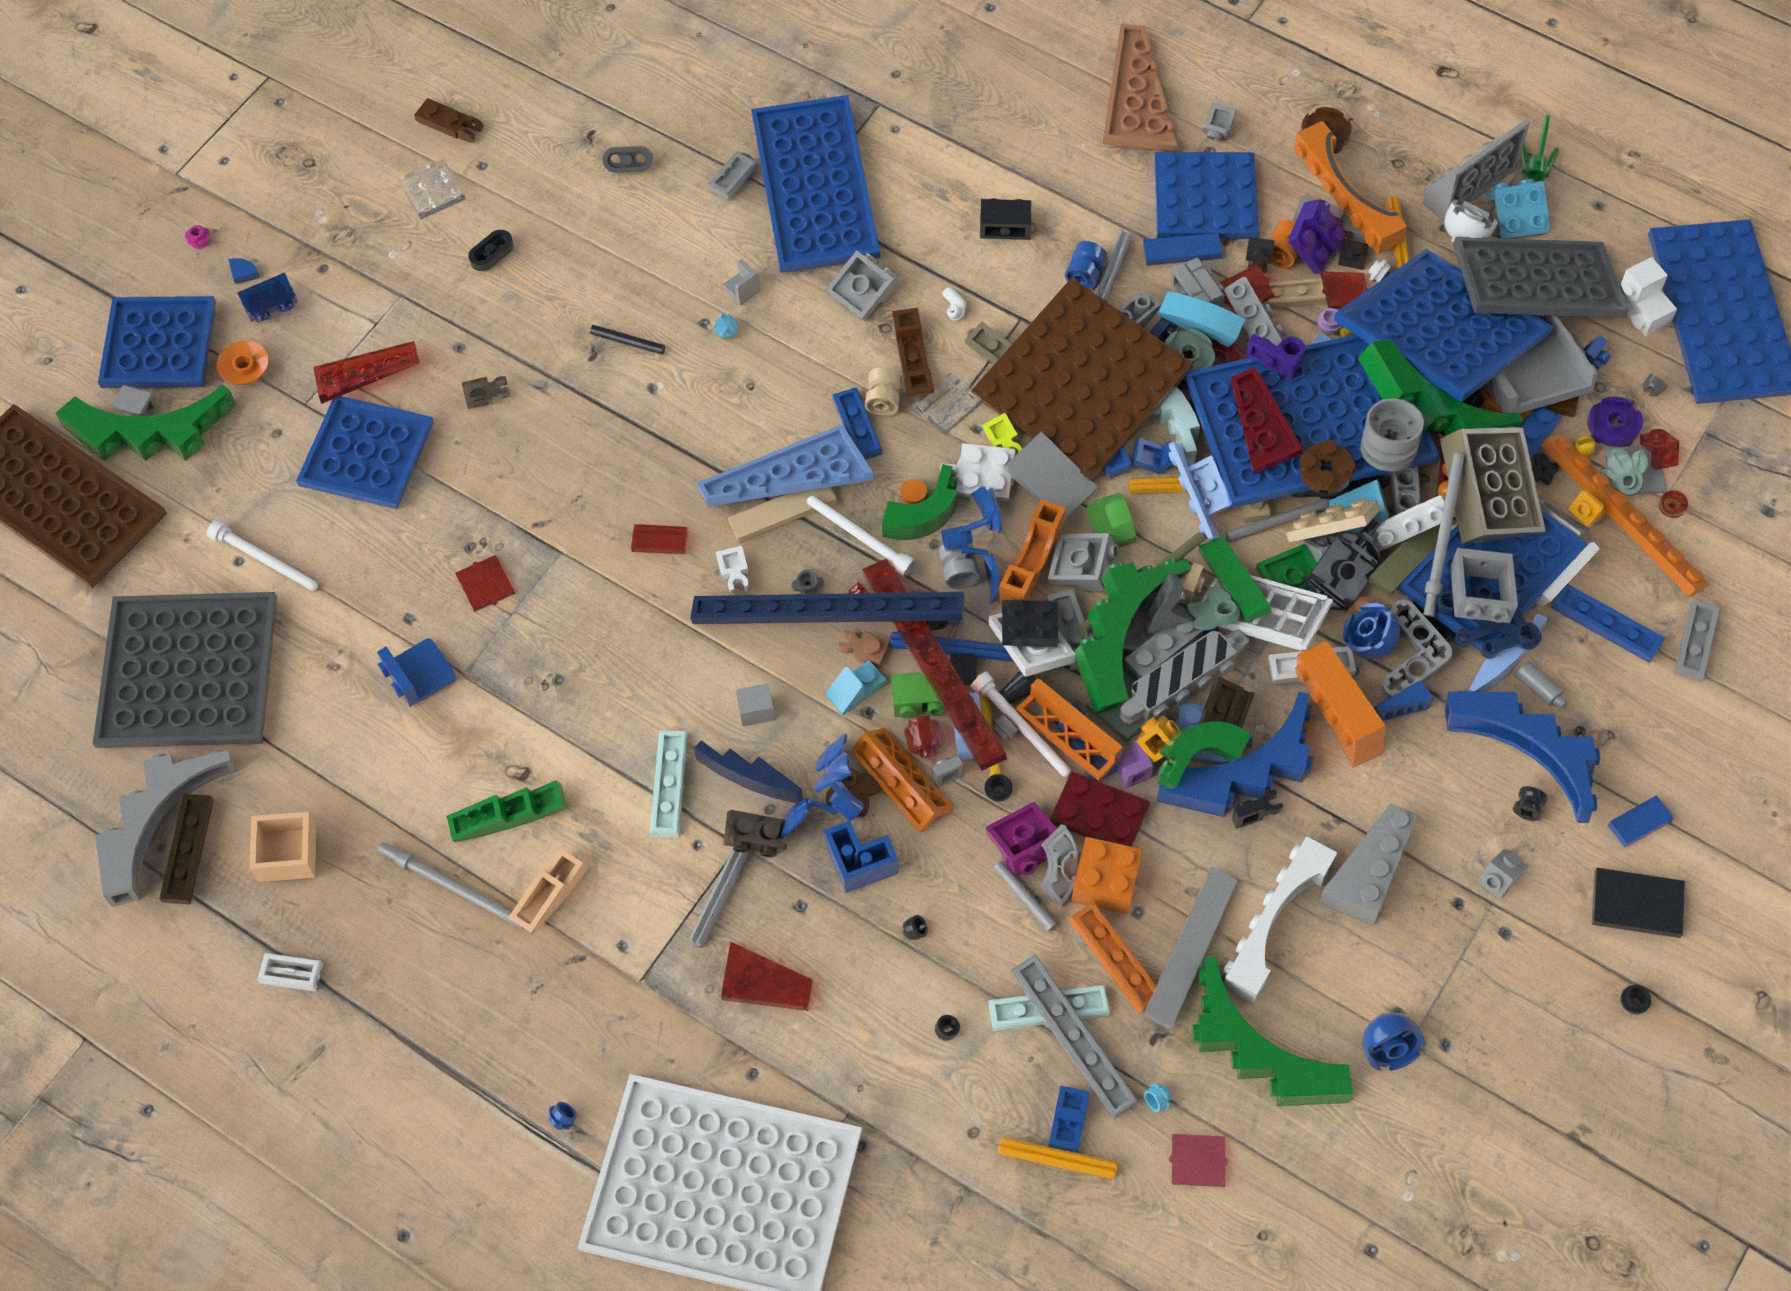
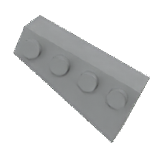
M1390 804L1324 888L1319 904L1374 925L1418 814Z

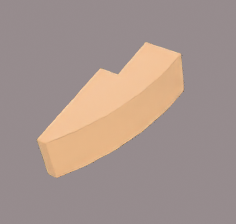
M560 848L546 870H540L508 918L533 934L563 903L589 867Z

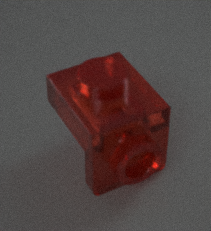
M1653 429L1650 433L1640 434V445L1651 453V467L1653 469L1674 467L1679 464V440L1664 429Z

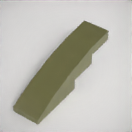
M1440 524L1406 539L1370 575L1369 582L1391 597L1397 591L1400 584L1436 548Z

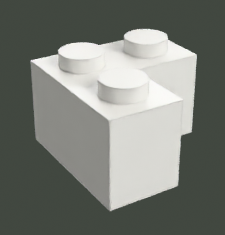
M1652 257L1626 269L1620 285L1629 309L1627 315L1632 320L1633 325L1645 337L1670 325L1677 311V308L1661 291L1668 275Z

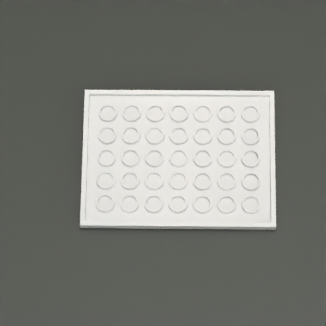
M630 1074L577 1248L579 1251L745 1291H821L860 1142L862 1127Z

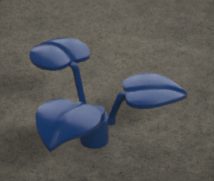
M980 486L970 495L975 500L984 518L966 526L942 530V541L945 551L961 549L962 554L974 553L984 557L985 570L991 590L989 603H993L999 595L1000 575L993 555H989L987 550L968 547V544L973 543L971 530L984 525L987 526L988 531H991L993 527L996 533H1000L1002 530L1001 511L994 488H989L987 492L985 486Z
M846 733L841 735L822 752L815 765V770L818 772L824 768L826 771L817 781L814 790L820 792L830 786L835 791L829 800L832 806L813 799L809 800L807 797L801 799L783 818L784 826L780 836L782 841L787 834L802 822L809 808L813 806L825 809L833 815L838 812L848 821L855 819L863 809L864 804L852 795L841 782L842 779L852 776L849 766V755L846 752L842 753L847 741Z

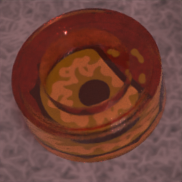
M1676 490L1665 492L1659 501L1661 513L1669 518L1682 516L1688 506L1686 496Z

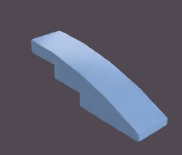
M1537 613L1532 623L1542 632L1547 618ZM1527 635L1522 636L1525 639L1531 640ZM1515 646L1499 651L1493 659L1486 658L1468 692H1488L1512 672L1529 650Z

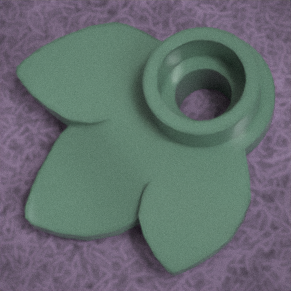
M1613 447L1607 456L1608 468L1600 470L1599 473L1604 474L1609 479V483L1621 493L1628 496L1638 494L1644 487L1643 475L1649 467V459L1646 452L1640 449L1631 456L1624 449ZM1630 477H1632L1633 483L1630 486H1627V480Z
M1210 587L1208 601L1187 604L1190 615L1196 619L1193 627L1200 630L1214 629L1219 625H1232L1240 618V609L1231 601V595L1219 588Z

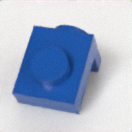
M1139 438L1135 441L1132 465L1157 474L1163 473L1168 467L1173 465L1169 457V452H1171L1169 443L1173 441L1169 440L1163 446Z

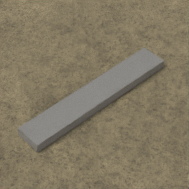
M1214 867L1209 869L1143 1016L1167 1029L1173 1026L1238 881L1237 879Z
M1033 955L1011 970L1012 975L1111 1118H1116L1134 1106L1138 1100L1037 955Z

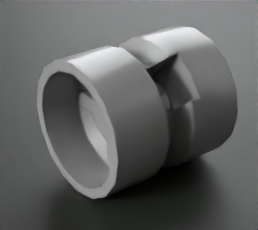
M972 543V544H968V547H969V548H974V547H973V543ZM941 545L939 556L941 565L945 566L943 574L946 585L952 589H964L975 585L980 580L975 554H962L961 549L945 551L944 545Z

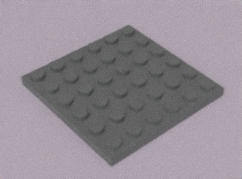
M276 593L113 596L93 737L95 748L261 744L263 742L277 606Z

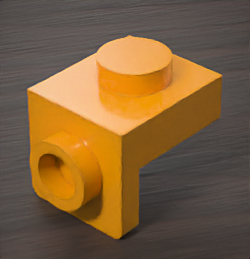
M1583 490L1568 508L1587 527L1603 519L1607 514L1603 510L1604 505L1588 490Z

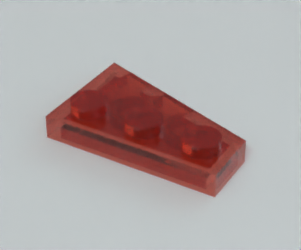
M730 941L721 992L722 1000L809 1011L813 986L812 979Z

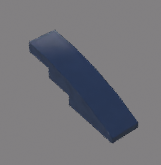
M702 740L694 747L697 761L718 775L746 789L792 803H797L803 799L802 788L759 756L750 764L731 748L722 756Z

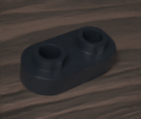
M495 230L469 251L468 257L471 267L477 271H486L512 251L514 246L511 234L506 230Z

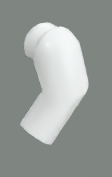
M948 287L942 294L950 303L947 315L951 320L957 321L965 314L966 301L952 287Z

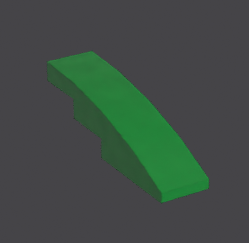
M555 780L532 791L526 787L502 798L496 794L446 817L452 841L459 842L539 820L567 809L562 785Z

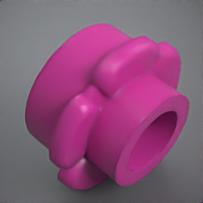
M195 225L185 233L187 243L195 249L204 248L209 243L210 232L201 225Z

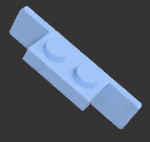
M1173 441L1169 443L1171 449L1169 457L1175 467L1178 466L1181 473L1179 481L1183 489L1189 492L1191 497L1189 505L1195 515L1198 514L1201 524H1199L1200 531L1205 539L1210 541L1219 538L1220 535L1212 516L1230 508L1215 457L1211 455L1190 466L1182 445Z

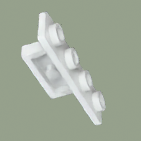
M1439 495L1381 522L1372 535L1374 539L1372 542L1377 550L1380 552L1439 525L1445 502L1443 496Z

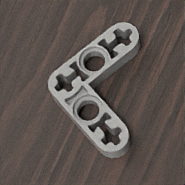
M1405 599L1396 601L1391 607V612L1398 619L1401 633L1418 652L1384 678L1382 690L1387 698L1392 697L1418 681L1424 683L1447 666L1452 656V648L1418 608L1412 602ZM1398 609L1402 611L1409 610L1408 618L1412 622L1409 628H1407L1409 624L1405 616L1398 617ZM1416 628H1425L1429 632V636L1424 640L1415 638L1413 631ZM1433 639H1435L1433 643L1434 648L1439 652L1445 651L1443 659L1440 656L1433 657L1434 649L1430 646ZM1413 664H1420L1425 668V673L1421 676H1413L1409 668ZM1403 672L1406 680L1401 683L1400 691L1396 689L1390 690V682L1397 684L1403 680V674H1401Z

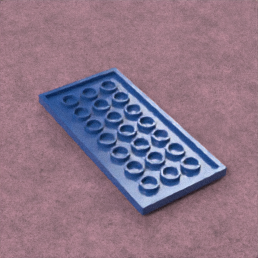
M848 95L751 109L780 273L844 264L848 262L856 250L862 255L869 253L875 259L880 258V249Z
M1751 219L1650 228L1648 236L1655 261L1668 275L1663 285L1664 293L1677 308L1672 321L1696 404L1791 395V349Z

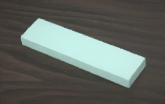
M659 730L650 824L651 837L679 838L688 741L687 731Z
M1105 985L1061 990L1081 1020L1110 1015ZM1027 995L988 1000L993 1031L1046 1024Z

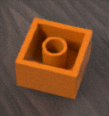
M1086 837L1073 887L1072 902L1083 905L1094 902L1096 906H1100L1102 909L1128 915L1143 849Z

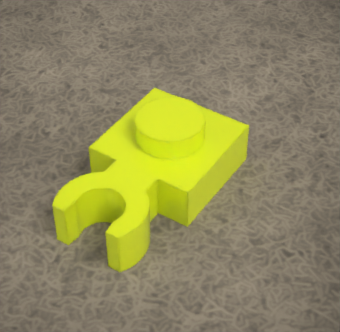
M1006 413L982 425V429L993 447L1015 449L1017 453L1022 450L1018 443L1013 442V440L1018 438V434Z

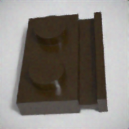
M1220 676L1215 678L1198 724L1217 721L1243 728L1255 693L1252 691L1248 692L1243 687Z

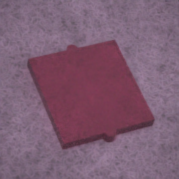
M1172 1134V1155L1169 1157V1162L1172 1163L1171 1184L1225 1187V1166L1228 1164V1159L1225 1158V1136Z

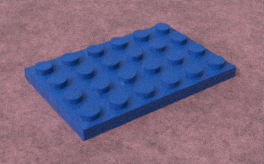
M1542 510L1546 532L1484 543L1462 544L1459 526L1457 525L1450 532L1441 578V584H1443L1442 592L1452 591L1450 565L1457 548L1512 554L1516 593L1519 601L1518 607L1524 616L1540 599L1542 593L1583 551L1588 543ZM1435 549L1400 584L1398 589L1423 609L1427 594L1424 592L1426 582L1430 581ZM1464 575L1466 597H1474L1477 587L1486 585L1492 589L1493 599L1501 601L1499 579ZM1480 592V593H1479L1480 596H1482V597H1487V596H1488V595H1487L1486 593H1484V592ZM1443 604L1446 607H1452L1450 604ZM1436 606L1434 617L1456 634L1461 629L1469 630L1482 626V624L1467 618L1455 617L1454 614L1443 615ZM1499 632L1472 641L1471 645L1481 652L1482 645L1486 640L1497 641L1503 639L1506 634ZM1460 636V637L1463 638L1465 641H1468V638H1467V637H1465V636ZM1486 647V649L1490 652L1492 647Z

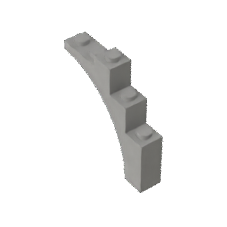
M229 750L213 751L209 755L198 758L188 757L177 763L171 754H159L152 757V759L143 761L147 791H133L127 796L119 797L123 828H110L105 830L104 833L95 835L103 896L111 907L140 900V874L143 858L150 840L163 819L182 801L183 794H191L214 779L237 772L236 762Z

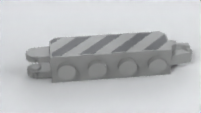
M1239 629L1225 636L1217 631L1209 632L1135 681L1132 685L1130 699L1121 706L1119 721L1123 726L1130 727V725L1133 726V723L1136 724L1142 719L1147 721L1152 717L1158 719L1162 715H1166L1170 707L1176 703L1178 705L1183 704L1190 698L1191 693L1197 689H1205L1218 675L1229 673L1235 666L1236 656L1248 646L1249 640Z

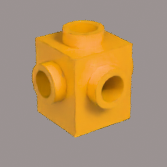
M1162 715L1157 720L1152 717L1140 727L1142 731L1136 742L1155 763L1163 757L1159 753L1166 742L1180 730L1176 723L1168 720L1165 715Z

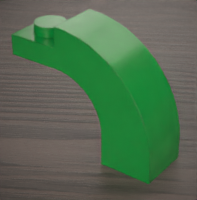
M942 464L935 491L925 501L917 504H902L888 501L882 521L883 537L896 540L919 539L936 532L949 521L957 506V490H955L957 477H953V466Z
M1217 721L1193 725L1177 732L1166 742L1159 753L1169 760H1166L1160 767L1158 772L1160 779L1157 784L1165 789L1176 788L1189 760L1201 749L1212 751L1228 761L1240 759L1251 733L1236 725Z

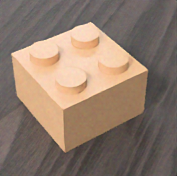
M309 811L252 816L249 869L257 882L315 878L316 823Z

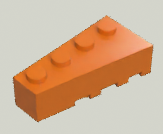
M1327 640L1297 654L1295 672L1299 680L1306 684L1312 699L1318 705L1352 767L1354 768L1382 754L1386 726Z

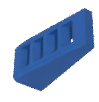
M1418 681L1375 706L1374 710L1381 720L1385 721L1428 709L1433 696L1422 681Z

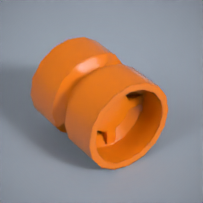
M1289 219L1279 221L1272 233V237L1269 239L1275 240L1271 264L1276 267L1289 268L1294 264L1298 256L1296 250L1288 242L1296 221Z

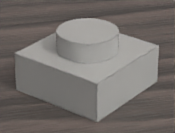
M958 756L951 759H941L932 767L933 780L937 788L963 777V764Z

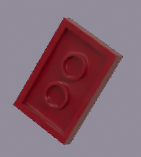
M1071 771L1050 817V821L1058 827L1061 824L1065 825L1069 831L1084 837L1132 847L1150 807V801Z

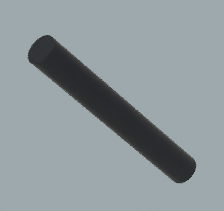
M592 325L590 329V334L661 355L665 351V345L597 325Z

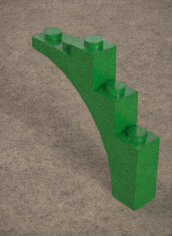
M1392 339L1371 342L1358 357L1382 400L1395 398L1415 405L1424 419L1423 432L1434 430L1440 432L1443 430L1447 436L1460 429L1519 427L1523 422L1519 413L1485 411L1449 396L1423 377L1401 354Z
M222 385L207 397L169 413L151 416H124L102 411L74 396L55 414L68 432L104 461L115 454L124 444L144 461L151 455L156 454L164 444L186 461L205 444L201 435L209 431L221 417L228 414L236 403L230 390Z
M1176 558L1163 562L1159 567L1153 568L1152 565H1147L1138 570L1134 562L1125 565L1124 562H1117L1108 566L1107 572L1101 577L1109 599L1096 602L1094 604L1095 607L1087 614L1095 636L1080 641V645L1074 651L1076 654L1075 659L1095 714L1119 708L1129 700L1123 679L1122 654L1124 639L1131 618L1141 602L1162 586L1169 573L1181 579L1191 570L1187 559L1177 561Z
M1205 957L1203 967L1198 968L1199 985H1204L1205 995L1201 996L1202 1013L1207 1014H1199L1197 1023L1192 1024L1193 1042H1198L1199 1052L1231 1051V1068L1237 1069V1078H1270L1271 1097H1276L1277 1106L1349 1103L1353 1095L1349 1065L1325 1064L1304 1059L1280 1049L1265 1039L1241 1016L1230 1000L1221 979L1217 957Z

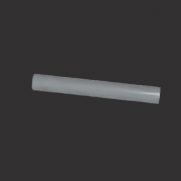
M999 861L994 866V870L1049 932L1058 925L1004 862Z

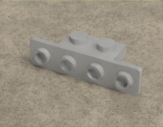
M1245 276L1224 289L1236 314L1245 319L1243 326L1250 338L1255 333L1262 338L1269 339L1274 345L1278 346L1284 337L1287 336L1282 325L1279 322L1275 324L1273 317L1276 314L1270 304L1262 303Z

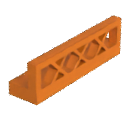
M1039 678L1031 685V694L1015 709L1026 722L1098 781L1122 759L1123 747ZM1035 701L1043 708L1044 715L1032 716L1026 709ZM1047 721H1060L1064 725V732H1051L1048 729ZM1080 738L1085 742V750H1073L1069 746L1068 739ZM1089 756H1102L1108 762L1100 770H1097L1090 764Z
M885 728L864 732L850 751L919 832L927 831L936 817L950 814L954 809V806ZM933 801L937 802L940 807H937Z

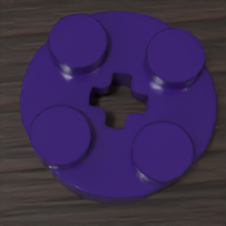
M1606 397L1600 403H1595L1587 419L1591 437L1596 443H1602L1607 446H1631L1639 436L1643 426V417L1639 409L1636 411L1631 406L1632 403L1629 400L1621 397ZM1612 418H1616L1617 422L1622 424L1613 425L1609 421H1611Z

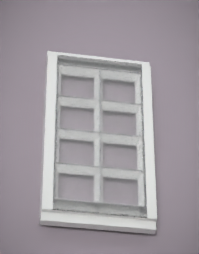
M1250 575L1270 604L1271 613L1247 623L1240 614V618L1236 623L1228 626L1219 625L1218 627L1231 631L1239 629L1244 635L1300 651L1302 649L1307 650L1332 606L1333 599H1329L1325 595ZM1215 578L1210 587L1224 590L1217 578ZM1208 591L1201 602L1208 601Z

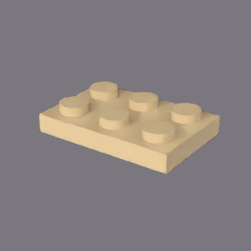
M1360 499L1352 502L1351 506L1347 507L1337 504L1326 508L1325 512L1316 513V510L1300 514L1298 520L1293 522L1286 535L1290 543L1367 526L1380 510L1377 500L1368 502L1367 499Z

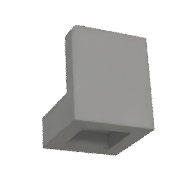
M740 259L737 262L739 273L725 282L723 287L726 293L739 305H742L760 290L758 273L743 259Z
M124 385L112 404L115 410L132 414V416H151L158 409V405L151 393Z
M769 684L736 690L742 726L775 720Z

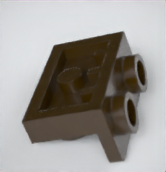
M729 810L726 816L724 845L733 847V851L747 853L753 850L760 852V856L777 857L779 853L787 850V844L782 843V838H780L784 819Z

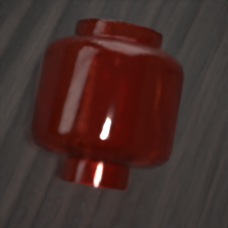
M929 715L909 720V725L904 729L909 752L915 755L920 754L921 759L937 755L936 750L944 744L938 721L931 719Z

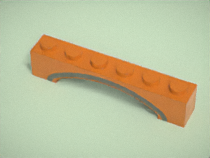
M1321 121L1297 132L1294 145L1295 153L1305 161L1311 174L1316 175L1321 181L1324 190L1330 193L1336 200L1338 208L1347 214L1353 227L1359 229L1363 234L1366 243L1380 254L1404 242L1407 225L1394 209L1387 210L1372 203L1357 192L1343 176L1333 154L1336 137L1326 124Z

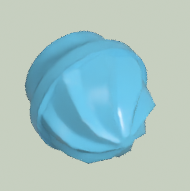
M723 313L719 315L713 328V332L717 333L719 338L727 339L734 337L739 331L738 321L731 314L725 315Z

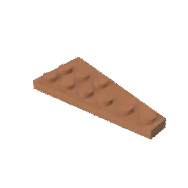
M1121 24L1103 144L1177 152L1176 139H1174L1172 124L1168 118L1167 106L1160 80L1157 77L1156 65L1152 59L1151 47L1145 26Z

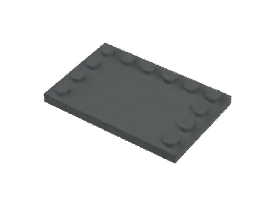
M1455 237L1453 247L1475 313L1626 318L1629 309L1603 242Z

